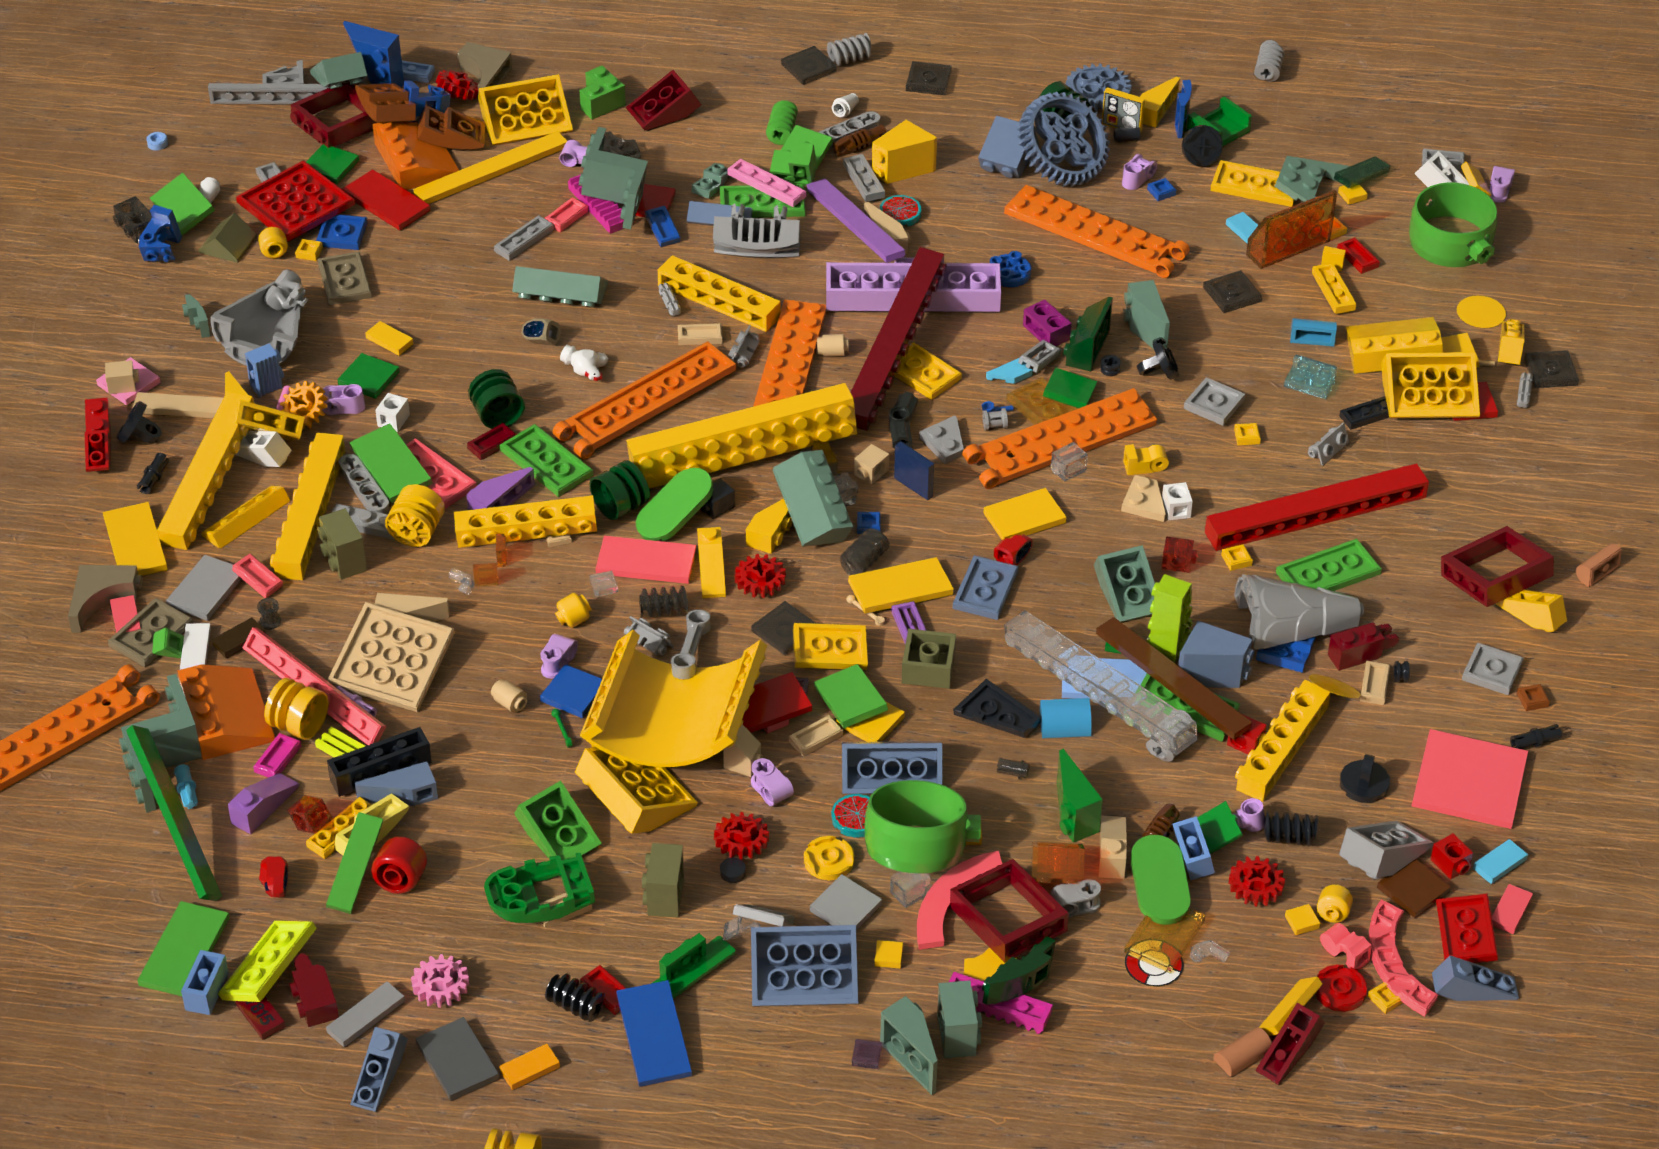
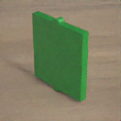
M1226 801L1197 817L1210 854L1243 836L1237 823L1238 817L1233 815Z

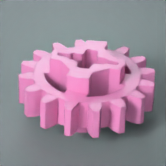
M440 954L437 960L430 956L428 963L420 962L421 969L414 968V976H411L413 993L418 995L420 1002L426 999L427 1006H431L433 1002L437 1003L438 1008H441L443 1002L451 1006L452 999L460 1001V993H467V986L470 984L467 967H463L461 960L454 963L453 956H450L447 960L444 959L443 954Z

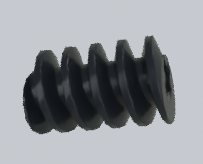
M1266 810L1264 826L1266 841L1270 842L1272 837L1275 836L1277 843H1280L1282 838L1285 837L1287 844H1290L1292 839L1296 838L1297 845H1301L1303 839H1306L1307 846H1311L1313 840L1316 839L1318 815H1315L1311 822L1309 815L1305 814L1302 821H1300L1298 813H1295L1292 820H1290L1288 812H1284L1280 819L1278 811H1274L1270 818L1268 810Z
M565 973L561 978L559 974L553 976L546 988L545 999L549 1002H554L556 1006L562 1007L565 1011H571L575 1016H580L584 1021H594L603 1007L605 993L601 991L596 995L595 987H591L587 991V983L583 982L579 985L578 978H573L570 981L571 976L568 973Z

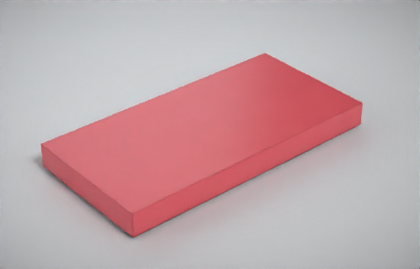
M416 438L406 444L431 477L432 484L427 487L441 497L445 504V509L466 496L471 489L477 486L476 481Z
M604 536L595 568L596 574L689 584L696 554V545Z

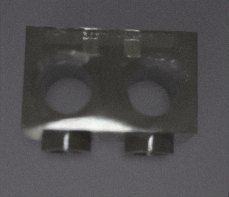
M134 196L113 206L115 214L113 215V220L117 227H121L128 238L131 237L138 244L140 235L152 219V215L145 205Z

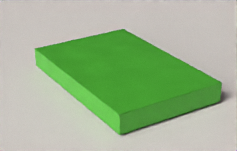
M181 173L150 197L154 205L173 210L181 235H184L215 211L210 202L184 173Z
M858 664L814 682L815 689L843 728L888 710L887 703Z

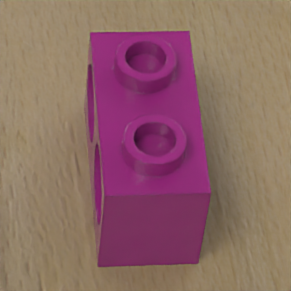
M1045 299L1024 309L1023 326L1040 342L1045 340L1054 346H1058L1070 340L1071 322Z

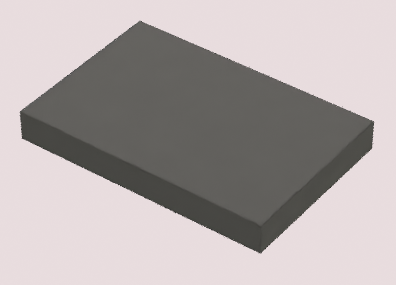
M464 1017L415 1038L418 1048L450 1101L499 1080V1073Z

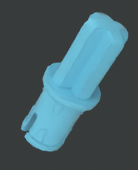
M182 764L174 769L178 783L176 790L181 795L183 806L193 809L198 804L195 793L196 783L192 780L190 767Z

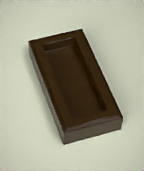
M251 617L213 638L212 645L225 658H228L243 649L252 627L259 628L265 634L266 632Z

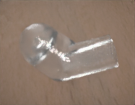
M455 568L450 570L449 579L461 583L458 588L460 592L467 595L470 594L471 589L475 586L471 575Z
M1208 940L1193 945L1190 958L1194 962H1201L1203 958L1212 955L1224 963L1230 951L1214 941Z

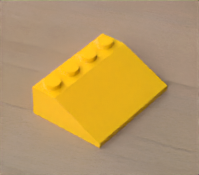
M559 74L479 88L478 100L492 146L544 137L556 131L560 134L573 131Z
M1433 317L1345 326L1354 374L1382 371L1381 362L1386 353H1443L1440 330Z
M1475 352L1385 354L1381 362L1382 380L1390 418L1480 417Z
M596 747L585 748L575 770V773L582 779L583 783L594 792L597 798L605 804L631 834L652 831L695 808L698 804L665 767L646 766L628 762Z

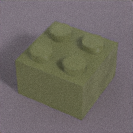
M346 508L320 516V527L317 528L319 537L323 542L320 544L322 555L329 558L328 562L332 572H337L342 580L367 571L363 537Z
M908 629L902 661L901 683L950 689L956 652V634Z
M652 843L651 853H646L645 857L647 873H643L642 889H644L643 905H647L648 916L678 918L684 884L683 845Z

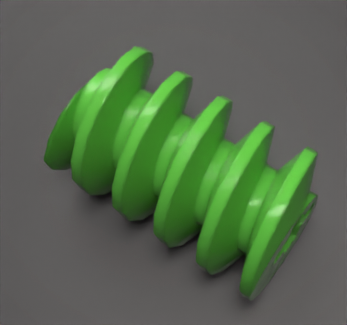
M782 100L774 104L766 128L767 138L772 143L784 145L793 131L798 114V109L794 103Z

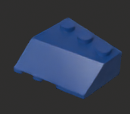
M344 21L343 25L355 52H361L367 73L366 77L369 83H395L402 88L404 77L399 35Z

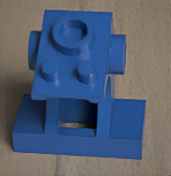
M412 80L404 81L403 89L409 92L408 100L416 104V117L414 121L410 122H416V118L422 113L426 101L429 107L443 113L450 106L451 94L445 92L443 88L428 85L429 92L420 93L419 87Z
M153 205L150 210L152 219L139 238V249L143 260L164 262L175 260L171 245L163 243L165 240L179 243L182 239L173 210Z

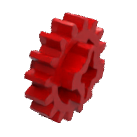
M447 70L439 71L435 83H437V87H441L444 91L451 94L450 97L472 100L473 98L476 99L478 95V83L473 82L474 79L468 78V74L449 70V72Z
M756 554L753 559L747 556L746 562L740 560L739 566L735 567V583H737L739 590L744 589L745 595L751 592L754 598L757 594H761V597L765 598L766 593L773 596L774 590L781 591V585H785L786 569L783 568V563H777L776 557L768 559V554H765L763 558Z
M740 812L739 816L730 813V819L722 817L721 823H716V830H714L716 848L721 847L722 854L729 852V858L739 855V859L742 860L743 856L747 855L751 859L754 852L760 855L762 849L767 848V842H769L768 825L762 824V818L753 819L754 814L752 813L748 817L744 816L743 812Z
M1247 856L1245 863L1238 860L1236 867H1231L1228 881L1230 892H1236V899L1243 897L1244 904L1246 905L1252 901L1255 907L1258 906L1259 902L1268 906L1269 899L1276 902L1277 896H1282L1285 885L1283 870H1277V863L1270 865L1269 858L1260 861L1259 856H1256L1255 860L1251 861Z

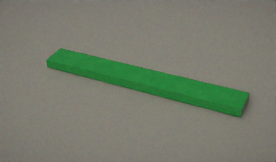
M134 725L130 726L126 730L127 735L199 899L219 900L223 896L149 729Z

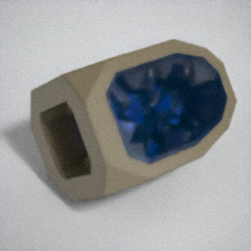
M532 319L522 326L521 333L524 338L532 343L555 345L560 340L561 328L559 323L553 320Z

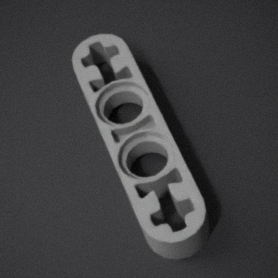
M873 111L865 112L818 133L832 137L834 143L844 136L861 129L868 130L880 125V115Z
M354 454L342 456L339 459L340 472L366 510L389 514L390 508L387 497L359 457ZM356 477H364V478H365V479L362 480V481H355V480H354ZM366 491H374L371 495L363 494Z

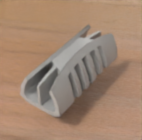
M736 204L731 206V217L714 216L713 240L715 253L752 257L799 256L801 242L800 220H786L788 209L784 205L781 214H779L778 205L774 207L773 219L744 218L745 206L743 204H740L738 212H736Z

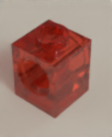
M1166 536L1162 569L1190 573L1191 564H1196L1198 551L1193 550L1194 540Z
M304 795L287 809L297 830L316 834L333 820L321 798Z

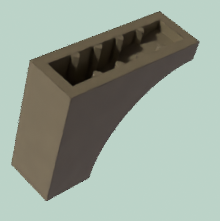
M466 42L463 48L458 51L457 59L459 60L460 69L473 74L480 80L478 92L479 88L500 85L512 69L511 52L471 42Z
M137 565L79 566L68 614L72 633H81L87 620L96 611L109 605L110 599L134 595V599L137 598L138 589H142L143 585L142 575H138Z

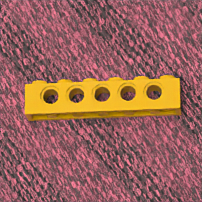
M673 255L657 269L658 286L668 283L674 293L746 324H750L760 330L767 332L779 319L781 301Z
M593 495L454 512L458 548L546 538L549 535L554 537L597 531Z
M1304 680L1299 688H1294L1290 701L1282 705L1279 717L1273 718L1267 734L1263 733L1261 735L1258 747L1249 752L1246 764L1239 766L1235 775V779L1238 780L1237 791L1259 799L1262 802L1265 800L1328 709L1331 692L1307 680Z

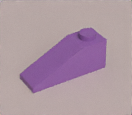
M527 467L481 482L467 494L468 510L513 504L535 485L534 469Z
M278 773L244 788L228 803L231 824L252 834L299 787V783Z

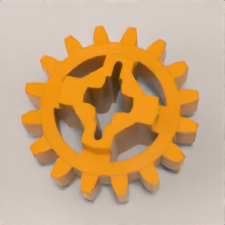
M304 381L303 386L300 383H296L295 389L290 387V394L283 395L286 401L280 403L284 408L281 411L305 417L302 430L305 425L311 428L313 421L319 423L318 417L325 415L322 410L328 408V405L324 402L328 399L324 394L325 391L316 383L312 382L310 384L308 381Z

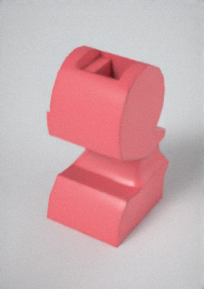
M1341 923L1334 924L1321 934L1320 941L1328 953L1334 957L1340 952L1346 953V965L1349 969L1352 967L1359 971L1370 962L1371 944L1364 936H1358L1354 931L1350 933Z

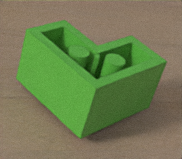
M599 66L585 72L586 87L579 90L580 107L590 119L593 120L626 105L625 85L604 66Z
M793 141L791 151L787 149H774L770 173L791 184L807 186L806 184L814 182L817 168L814 144L806 141Z

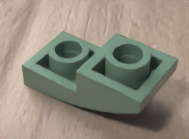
M719 163L712 164L704 170L703 178L692 184L691 192L708 199L720 190V186H723L729 179L728 168Z
M190 294L185 295L186 304H182L184 317H189L190 325H195L196 330L200 329L202 338L210 337L208 320L203 307Z

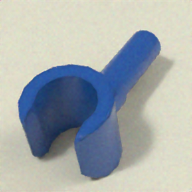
M986 401L982 404V411H1001L1002 408H1006V412L1013 411V405L995 407L991 401Z

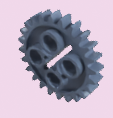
M1093 63L1091 67L1083 65V69L1077 67L1076 72L1071 71V75H1068L1066 85L1088 99L1090 106L1095 111H1098L1099 108L1103 110L1104 91L1107 87L1131 94L1132 86L1131 80H1128V75H1123L1124 71L1117 72V67L1110 69V65L1102 67L1101 63L1098 67H1095Z

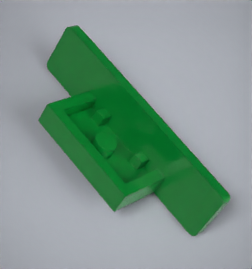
M698 933L694 937L686 939L681 946L662 957L659 961L660 977L652 983L668 980L674 999L734 956L735 948L721 936H717L706 944V938Z

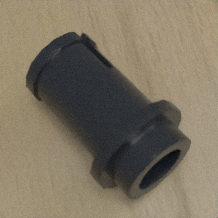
M1118 126V128H1114V140H1118V142H1122V140H1140V127L1122 128Z

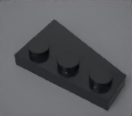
M985 679L953 709L956 716L1023 738L1041 723L1040 716L988 679Z

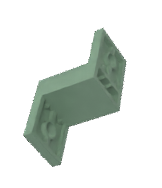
M598 127L596 134L591 135L590 144L587 146L586 154L582 159L581 168L584 169L579 179V186H582L581 195L624 204L620 219H624L623 228L631 230L643 196L648 161L603 151L606 128Z
M177 674L167 676L169 686L165 687L167 699L172 701V703L168 704L170 713L121 727L123 737L119 738L122 752H126V754L122 755L126 769L132 770L128 772L132 787H138L135 790L138 804H144L146 813L156 810L152 789L127 735L126 730L130 726L134 725L149 729L166 768L202 758L196 725Z

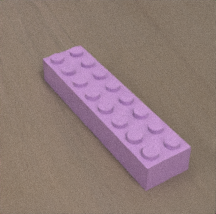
M826 262V311H889L912 263ZM946 263L945 274L939 277L938 289L931 294L930 306L923 311L1000 312V263Z

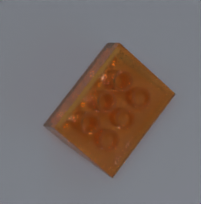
M1330 191L1264 217L1248 238L1246 255L1260 269H1263L1330 242L1337 191Z

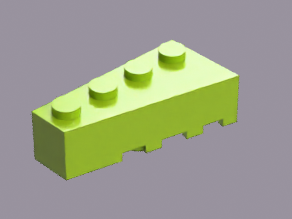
M1164 574L1161 581L1156 582L1152 589L1151 595L1154 596V600L1150 607V613L1153 614L1148 624V629L1151 632L1147 642L1176 664L1180 657V652L1192 632L1189 629L1193 624L1190 618L1192 613V606H1190L1192 601V583Z

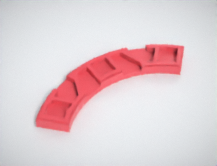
M999 851L978 855L959 863L944 873L932 885L921 904L918 914V950L944 946L943 925L946 912L950 908V889L976 877L978 874L1001 865L1002 861Z
M1381 899L1373 913L1368 932V942L1371 944L1370 956L1373 965L1382 981L1387 983L1390 991L1395 996H1399L1401 1001L1412 1010L1425 1017L1437 1001L1438 994L1421 984L1412 974L1409 975L1403 967V961L1395 945L1396 928L1403 917L1404 911Z

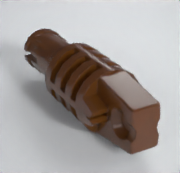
M880 124L868 130L861 129L846 135L833 143L834 153L837 156H842L868 147L873 141L887 132L883 124Z
M1165 804L1146 828L1142 837L1161 835L1168 838L1174 829L1172 824L1176 823L1180 816L1175 805Z

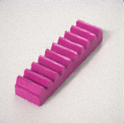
M580 175L569 179L568 189L580 202L588 205V211L610 234L624 229V219H620L622 208H619L617 203L614 204L613 201L581 195L582 186H579Z
M953 972L949 982L971 981L972 991H977L978 995L977 1012L981 1013L983 1011L987 1017L995 1015L998 1021L1004 1018L1007 1024L1013 1021L1016 1027L1024 1025L1028 1031L1034 1028L1037 1034L1044 1031L1051 1016L1053 1004L1022 995L1008 1001L986 1005L982 1003L984 995L982 986L984 981Z

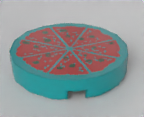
M895 195L886 198L880 204L881 211L902 225L907 224V227L914 225L921 218V205L912 197Z
M850 794L840 798L833 805L831 811L833 826L837 827L840 833L845 836L854 838L864 837L865 813L870 797L862 794Z

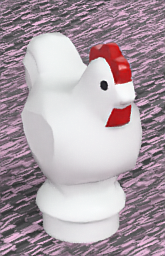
M566 345L560 355V361L564 362L565 365L571 364L574 372L578 375L598 381L602 380L603 373L599 372L597 368L606 366L608 357L604 353H596L590 349L578 351L575 346Z

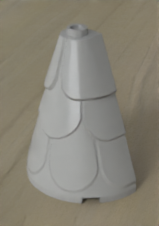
M275 281L237 300V302L214 312L211 316V328L216 341H220L226 349L224 352L243 365H246L244 353L266 344H270L273 349L279 351L282 358L281 362L287 359L296 345L302 306L297 304L295 307L283 308L281 310H275L267 306L263 301V297L272 285L278 286Z
M1242 574V577L1238 578L1234 592L1239 609L1248 607L1250 609L1252 618L1249 637L1252 639L1254 649H1266L1318 635H1328L1359 626L1360 617L1364 614L1363 603L1359 602L1357 597L1321 587L1315 589L1302 584L1285 582L1255 574Z

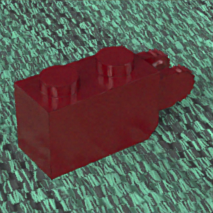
M1372 622L1331 634L1328 656L1338 671L1364 664L1366 661L1377 660L1382 655L1383 650L1397 645L1400 638L1396 634L1389 635L1393 629L1390 624L1376 626Z
M299 953L294 959L296 971H292L294 982L289 983L293 999H299V1003H296L300 1019L305 1018L308 1028L339 1018L337 1002L324 966L319 964L312 966L306 953Z

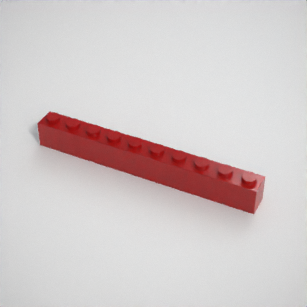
M1417 463L1206 516L1205 534L1215 551L1424 499L1427 496L1429 481Z

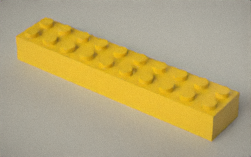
M846 383L627 439L629 460L642 472L649 489L662 486L685 469L700 468L707 473L810 447L817 440L829 442L857 434L854 401Z

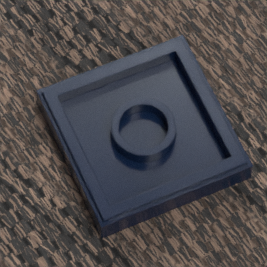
M900 441L895 445L894 478L928 501L933 497L934 463Z

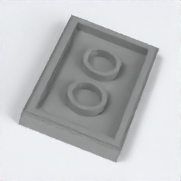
M204 555L166 602L179 611L208 621L242 578L232 571L233 564Z

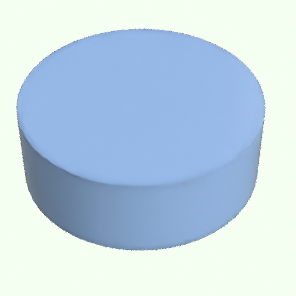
M153 132L147 136V145L151 150H162L168 146V139L165 133Z

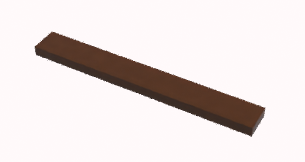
M1115 617L1096 628V634L1233 740L1251 728L1252 722Z

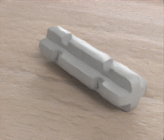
M668 283L660 284L658 286L659 293L669 314L673 317L679 316L681 314V307Z
M1524 372L1521 374L1517 406L1519 408H1527L1529 406L1533 380L1531 373L1527 374Z

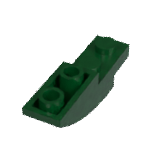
M1046 936L1039 944L1036 943L1027 956H1023L1020 960L1011 957L1005 964H1001L997 971L991 977H987L983 983L982 991H984L982 1003L990 1005L1014 999L1035 989L1049 978L1056 940Z

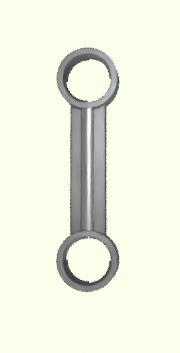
M693 610L686 615L688 632L681 653L676 654L671 659L672 675L675 678L689 679L696 674V660L694 656L701 635L708 633L711 628L710 614L705 610Z

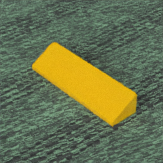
M269 486L204 530L201 535L216 547L223 548L289 503L290 499L284 487Z

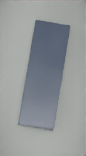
M689 201L687 223L714 226V216L731 217L732 205ZM736 206V212L739 211L740 206ZM745 207L744 218H752V208Z

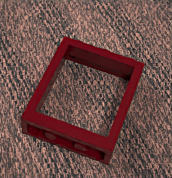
M350 82L342 83L343 87L337 89L329 87L292 103L291 121L317 140L318 143L324 144L328 148L338 146L372 131L373 124L378 122H375L367 114L359 100L355 85H350ZM346 100L363 112L331 127L326 126L313 116V114Z
M1505 526L1441 556V576L1484 606L1489 607L1554 576V556L1510 527ZM1505 549H1508L1528 563L1492 581L1487 580L1468 567Z
M1014 859L982 874H978L976 877L950 889V908L1004 963L1011 957L1015 958L1031 950L1036 943L1039 944L1046 936L1053 939L1068 931L1069 913ZM1011 884L1043 917L1003 936L972 903Z

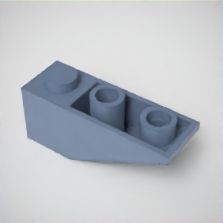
M428 762L415 764L355 782L357 799L361 797L371 803H376L391 793L409 806H416L438 799L436 781Z
M1451 955L1432 972L1435 993L1456 1001L1517 1000L1519 998L1515 977Z
M379 1027L374 1028L350 1103L351 1106L377 1112L400 1066L408 1038L397 1032Z

